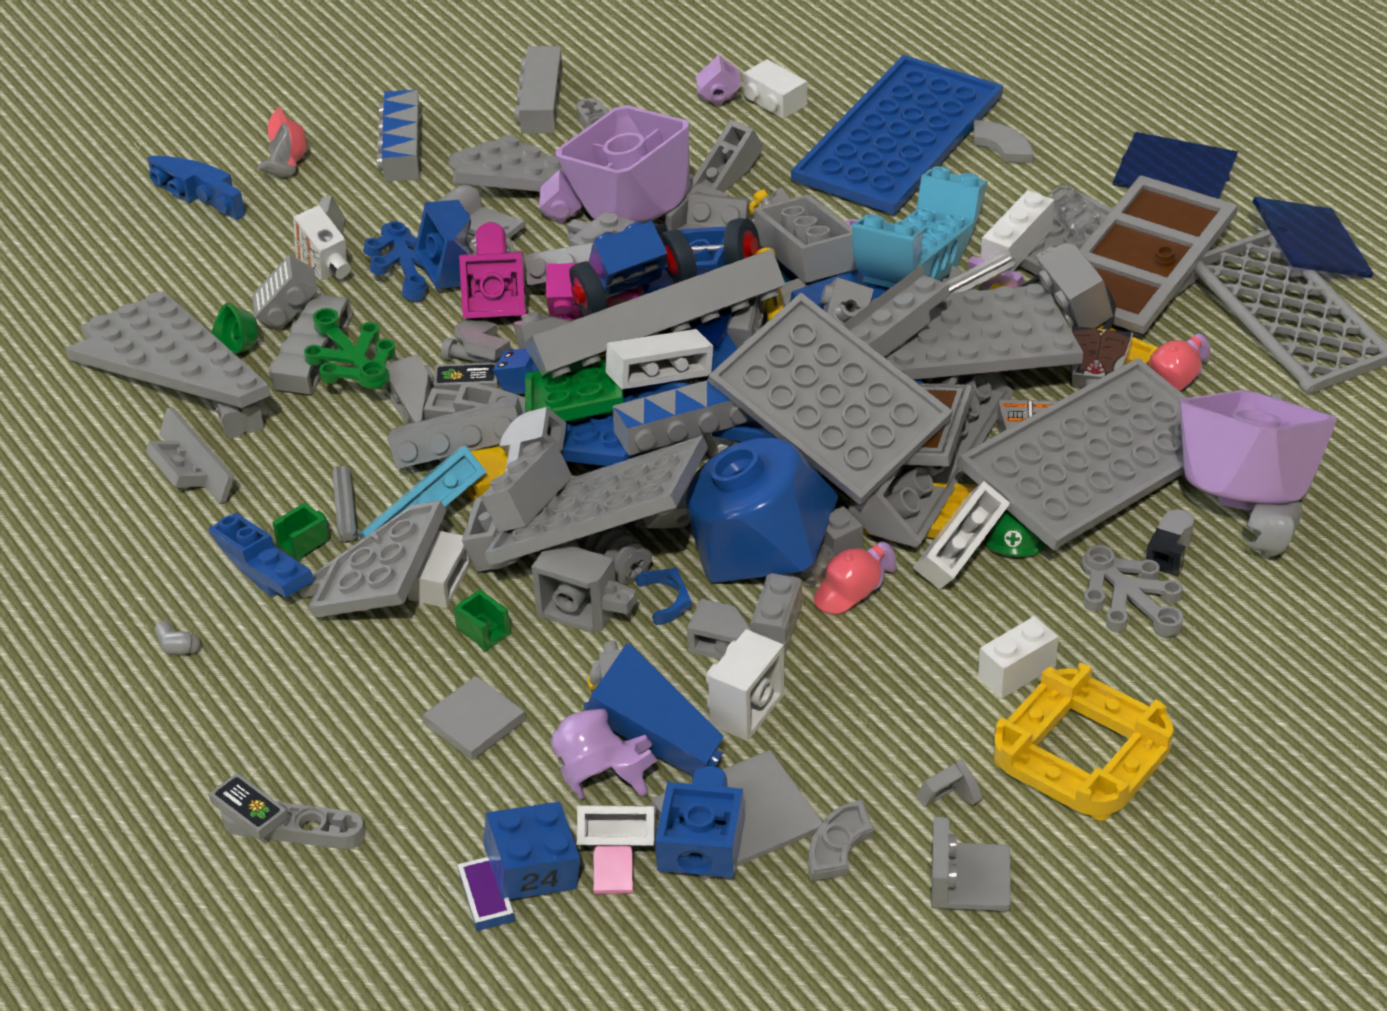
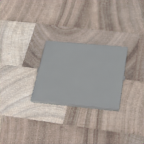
M771 750L722 769L727 777V786L743 788L745 819L736 867L815 834L822 824L820 818L800 792V788L795 785ZM665 793L651 798L652 805L656 806V811L659 815H661ZM699 875L702 881L714 877L709 875Z

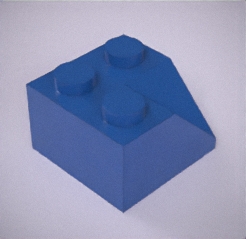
M459 200L425 202L414 251L437 289L461 286L459 255L471 254L465 244L467 230L471 227V218Z

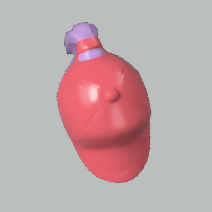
M1198 333L1186 342L1181 340L1166 342L1153 352L1148 366L1177 390L1181 391L1184 387L1189 386L1192 380L1201 373L1202 363L1209 361L1210 344L1208 339L1203 334Z
M879 542L868 550L850 548L833 557L828 562L825 578L814 595L816 607L823 612L836 615L848 611L860 600L866 599L873 590L882 584L885 571L890 573L897 571L898 566L896 565V557L892 547L886 542Z

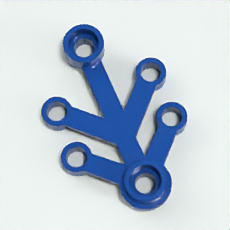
M392 221L386 223L381 228L382 236L378 239L368 238L365 240L363 252L372 257L369 269L374 274L384 275L388 272V268L399 261L405 276L401 291L402 296L410 301H421L426 296L427 283L423 276L417 274L414 263L422 267L424 266L415 251L407 247L409 245L415 248L417 238L411 235L409 228L401 222ZM387 246L394 248L385 256H380L382 250Z

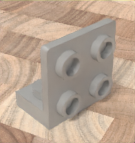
M691 192L688 198L687 224L679 229L726 227L729 221L733 219H748L750 199Z
M934 817L931 908L1010 910V846L957 843V834L949 833V818Z

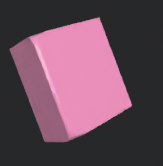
M629 845L595 846L593 854L594 894L633 893L632 847Z

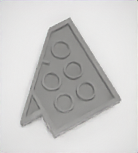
M505 135L500 139L486 141L482 145L464 148L460 152L450 154L448 164L457 169L453 171L452 182L531 191H540V187L559 169L564 172L556 156L545 154L540 151V148L527 145L512 135Z
M441 500L411 505L313 573L314 582L298 590L302 598L314 596L308 607L314 617L336 616L341 613L367 611L374 608L393 607L404 604L447 511Z

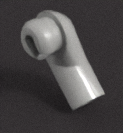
M161 621L156 624L155 632L166 653L170 655H185L187 653L194 654L199 650L200 640L198 636L190 635L189 632L184 631L175 632L169 621Z

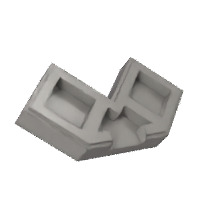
M467 318L455 325L454 336L459 342H463V348L468 354L495 361L503 355L504 351L510 350L509 340L495 337L497 334V324L477 318Z

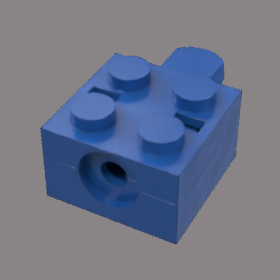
M706 766L695 771L691 784L667 782L655 838L657 871L734 878L745 819L743 788L727 786V777L723 770L713 766Z

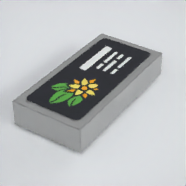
M497 362L435 365L433 387L436 389L459 391L462 382L498 388V380L493 372Z
M235 773L208 794L211 804L259 840L263 839L288 819L287 809L238 773Z

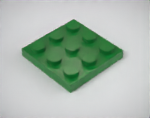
M606 356L600 357L601 361L583 367L581 362L569 366L571 372L556 378H552L551 373L542 376L539 370L525 373V413L547 407L564 421L578 422L588 416L597 414L611 415L613 414L614 405L625 403L624 389H621L605 372Z

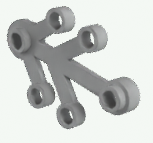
M1094 545L1087 550L1082 558V567L1091 575L1089 589L1084 593L1083 605L1090 611L1103 609L1105 604V593L1102 591L1104 577L1114 585L1111 610L1107 612L1106 627L1109 630L1121 632L1127 628L1128 614L1125 609L1128 598L1153 620V627L1160 637L1173 638L1181 631L1183 622L1182 612L1173 606L1159 607L1144 593L1160 594L1161 599L1167 603H1176L1182 597L1183 587L1180 582L1176 580H1157L1160 566L1156 561L1116 558L1112 549L1104 545ZM1121 572L1138 573V578L1126 577Z

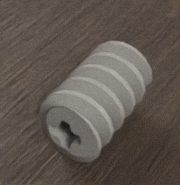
M613 527L576 539L579 548L614 558L615 579L621 584L634 582L639 573L647 571L652 561L651 552L643 548L639 542L633 541L632 537L624 534L620 528Z

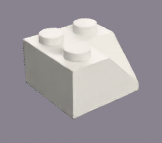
M745 629L736 641L733 640L729 644L725 655L718 664L714 663L710 667L706 676V683L709 689L707 707L710 711V723L715 728L745 741L752 737L785 695L783 644Z

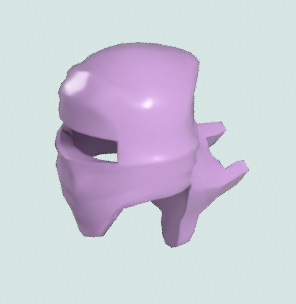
M606 709L581 711L571 714L561 721L558 729L553 732L551 747L556 757H562L564 765L560 768V772L565 782L570 786L571 791L577 794L579 800L585 798L582 781L610 767H613L620 777L630 783L641 797L648 794V788L642 778L643 772L654 764L657 759L649 749L652 746V742L646 735L627 741L621 740L613 733L607 723L608 712Z

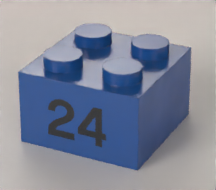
M560 802L486 812L483 845L501 899L509 898L510 900L576 889L580 856Z

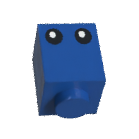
M526 348L504 351L493 369L502 389L514 394L525 393V373L538 371Z

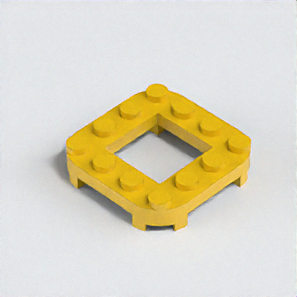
M1079 663L1078 669L1064 668L1054 670L1050 666L1041 673V683L1007 720L1002 717L998 720L994 740V764L1008 775L1080 813L1090 815L1099 821L1107 820L1111 817L1112 813L1121 810L1129 803L1169 755L1174 728L1171 719L1166 714L1167 707L1157 699L1148 706L1092 678V667ZM1070 709L1129 738L1103 769L1096 767L1091 774L1038 747V745Z

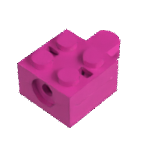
M496 222L484 223L476 231L477 253L459 255L463 318L527 314L524 251L507 252L506 232L502 225Z
M577 263L546 264V300L549 316L569 320L585 317L571 292L569 269ZM642 286L606 298L607 308L642 296Z

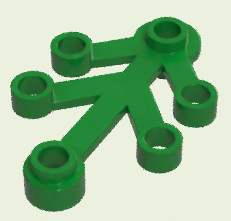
M322 308L313 314L314 329L319 335L330 337L340 350L322 348L319 345H309L304 349L305 362L315 366L327 360L354 364L356 368L338 366L334 362L323 363L319 368L320 378L323 382L334 383L339 378L358 380L361 386L369 389H378L388 383L390 375L385 365L387 360L393 358L396 354L395 343L390 339L379 340L376 343L374 359L368 360L366 358L371 343L380 338L379 325L377 323L366 322L360 326L361 334L355 346L339 328V316L336 310Z

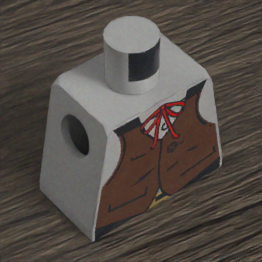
M1071 326V331L1083 351L1082 363L1071 364L1072 386L1084 388L1127 364L1132 349V332Z

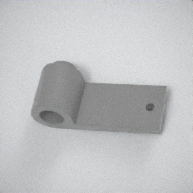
M460 184L438 200H459L471 218V227L467 232L476 235L478 227L482 224L496 222L502 225L506 232V238L511 240L514 234L526 226L523 220L482 207L480 194L472 185Z

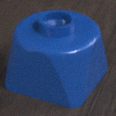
M764 437L737 443L709 459L692 478L686 492V507L706 578L710 582L716 583L763 577L771 573L787 574L802 572L814 564L838 495L790 442L778 438Z

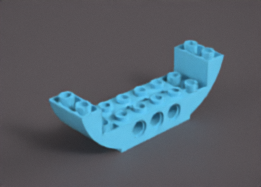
M933 167L922 175L917 209L905 219L890 223L883 221L884 218L879 215L867 214L854 222L852 225L853 257L858 272L863 275V282L891 288L921 265H923L925 276L939 281L950 273L952 266L957 267L959 265L960 258L975 228L988 181L980 180L976 174L962 173L957 175L950 173L951 170L948 168Z

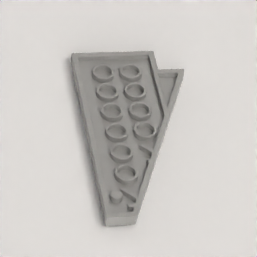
M165 291L151 293L146 299L133 304L122 305L118 310L107 315L93 317L89 322L80 325L83 336L86 339L65 348L68 359L71 361L240 408L271 396L269 385Z

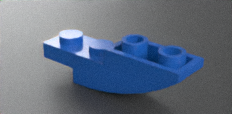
M155 155L147 158L150 169L149 176L155 185L161 186L189 204L199 198L202 202H206L236 221L245 216L241 191L233 187L230 174L208 164L184 158Z
M234 513L233 515L225 516L217 524L208 528L212 538L229 559L269 596L272 597L279 593L286 598L314 582L309 568L276 548L270 534L241 515Z

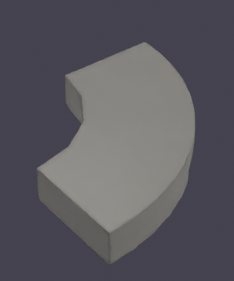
M975 120L973 127L975 146L993 149L1001 155L1004 163H1033L1032 147L1019 132L999 123Z
M863 800L845 804L825 817L824 822L813 835L807 863L810 881L846 876L849 871V852L859 842L872 838L874 829Z

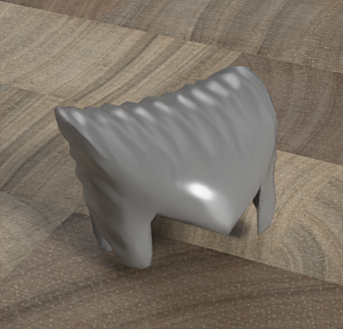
M1299 502L1285 504L1256 503L1247 526L1253 528L1254 535H1257L1258 538L1255 541H1247V544L1253 549L1263 550L1261 555L1264 557L1282 554L1288 549L1293 535L1299 526L1303 513L1302 504Z

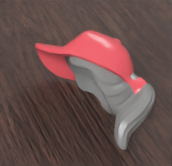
M278 106L270 117L267 128L271 141L269 144L271 155L268 160L258 165V170L278 177H290L296 172V162L302 159L308 150L304 128L300 124L288 119L281 106Z

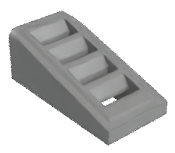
M759 297L749 300V307L735 312L726 326L727 333L737 349L743 345L744 341L761 329L766 309Z

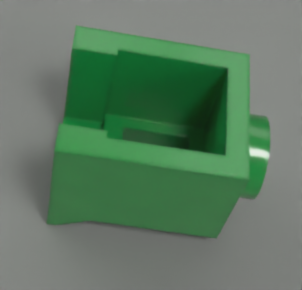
M306 502L272 522L277 547L298 562L306 553L329 540L327 529L329 528V522L326 516L321 511L314 510Z
M480 589L453 607L456 628L476 642L483 652H487L511 634L508 609Z

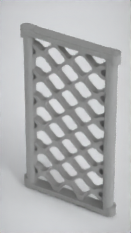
M1275 227L1209 250L1192 271V273L1195 272L1300 382L1299 386L1308 395L1387 365V342L1283 239V234ZM1267 243L1271 244V246L1268 248L1261 247L1262 245H1265ZM1246 252L1245 256H1236V254ZM1252 252L1267 256V260L1250 259L1248 254ZM1284 257L1289 262V265L1273 264L1270 262V258ZM1220 260V264L1217 266L1208 265ZM1226 261L1242 265V269L1233 270L1225 268L1223 263ZM1247 266L1260 268L1264 271V274H1251L1245 272L1244 269ZM1268 271L1284 274L1286 278L1284 280L1269 278L1266 273ZM1221 275L1238 279V283L1223 284L1219 277ZM1303 276L1308 283L1306 285L1292 283L1288 280V277ZM1241 281L1257 282L1260 284V288L1244 287L1241 285ZM1263 286L1279 287L1282 289V293L1266 292L1263 290ZM1285 291L1301 292L1304 294V298L1288 297L1285 295ZM1239 294L1253 296L1257 301L1256 303H1241L1237 296ZM1322 295L1327 302L1325 304L1311 302L1307 300V296ZM1261 299L1275 301L1279 304V307H1265L1260 305L1259 301ZM1283 304L1297 306L1301 308V312L1292 313L1284 311L1281 306ZM1305 309L1320 311L1323 313V317L1306 316L1303 312ZM1258 313L1275 317V322L1260 323L1255 316ZM1341 314L1346 321L1345 323L1329 321L1326 319V315ZM1278 319L1293 320L1298 325L1296 328L1282 326L1278 324ZM1302 323L1315 325L1320 328V331L1318 333L1305 331L1300 328V325ZM1324 328L1337 330L1342 333V337L1327 336L1322 331ZM1283 333L1294 337V341L1279 343L1274 334ZM1360 333L1365 338V342L1349 341L1345 338V334ZM1297 339L1313 340L1317 345L1313 348L1299 345ZM1320 343L1336 345L1339 347V352L1334 353L1319 348ZM1342 349L1358 350L1362 355L1360 358L1347 356L1342 353ZM1299 352L1311 355L1313 361L1298 362L1293 357V354ZM1366 353H1379L1378 355H1375L1367 359H1365L1364 357ZM1320 357L1336 362V366L1331 368L1316 363V359ZM1339 363L1351 364L1341 369L1339 368ZM1315 372L1325 374L1317 378L1312 377V374Z

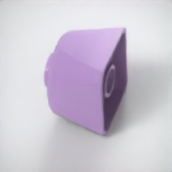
M629 105L616 107L556 150V157L583 206L593 219H596L603 212H613L618 217L645 223L672 211L683 201L689 191L688 120Z
M1238 390L1179 399L1185 477L1194 487L1218 496L1217 500L1221 504L1237 509L1253 510L1256 503L1285 504L1296 502L1305 497L1310 489L1337 419L1335 416L1253 391Z

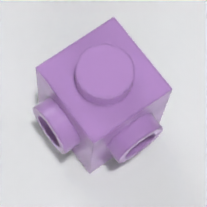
M721 55L715 57L696 75L697 92L700 97L706 102L711 101L718 107L726 100H730L742 86L739 69Z
M559 169L540 187L539 209H541L544 215L555 219L560 224H563L569 217H575L582 207L581 200L566 174Z

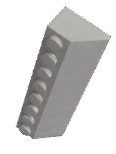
M770 249L535 334L524 345L541 375L544 376L551 373L552 378H556L571 372L569 366L581 362L582 366L586 367L601 361L599 355L607 353V343L660 335L659 333L670 329L672 333L685 331L691 328L689 322L701 319L702 324L719 318V311L730 308L731 313L749 307L748 301L759 297L761 302L779 296L777 290L786 284L773 250Z
M997 372L935 377L931 384L973 385L975 391L950 466L902 465L861 505L854 500L848 510L869 534L913 547L921 544L953 492L955 483L958 484L964 474L956 465L959 456L983 443L998 419L999 400H1009L1014 393ZM933 482L948 483L946 487H933Z

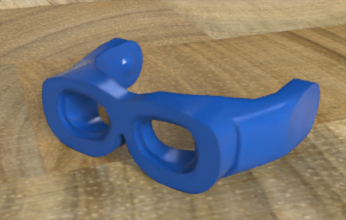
M676 567L645 571L636 576V584L640 587L653 583H662L679 591L673 605L652 615L655 625L668 623L692 608L690 596Z

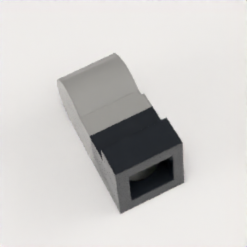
M1179 509L1168 511L1148 543L1146 560L1156 561L1160 566L1159 571L1178 577L1183 569L1185 548L1191 544L1194 524L1193 516L1189 512Z

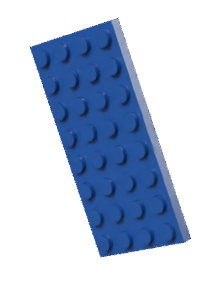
M902 55L791 170V180L886 213L895 214L920 187L922 175L933 167H938L974 127L975 120H980L1003 95V85Z

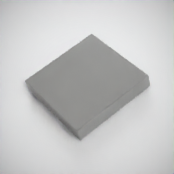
M474 676L422 715L423 724L471 760H474L526 720L524 710L477 676Z

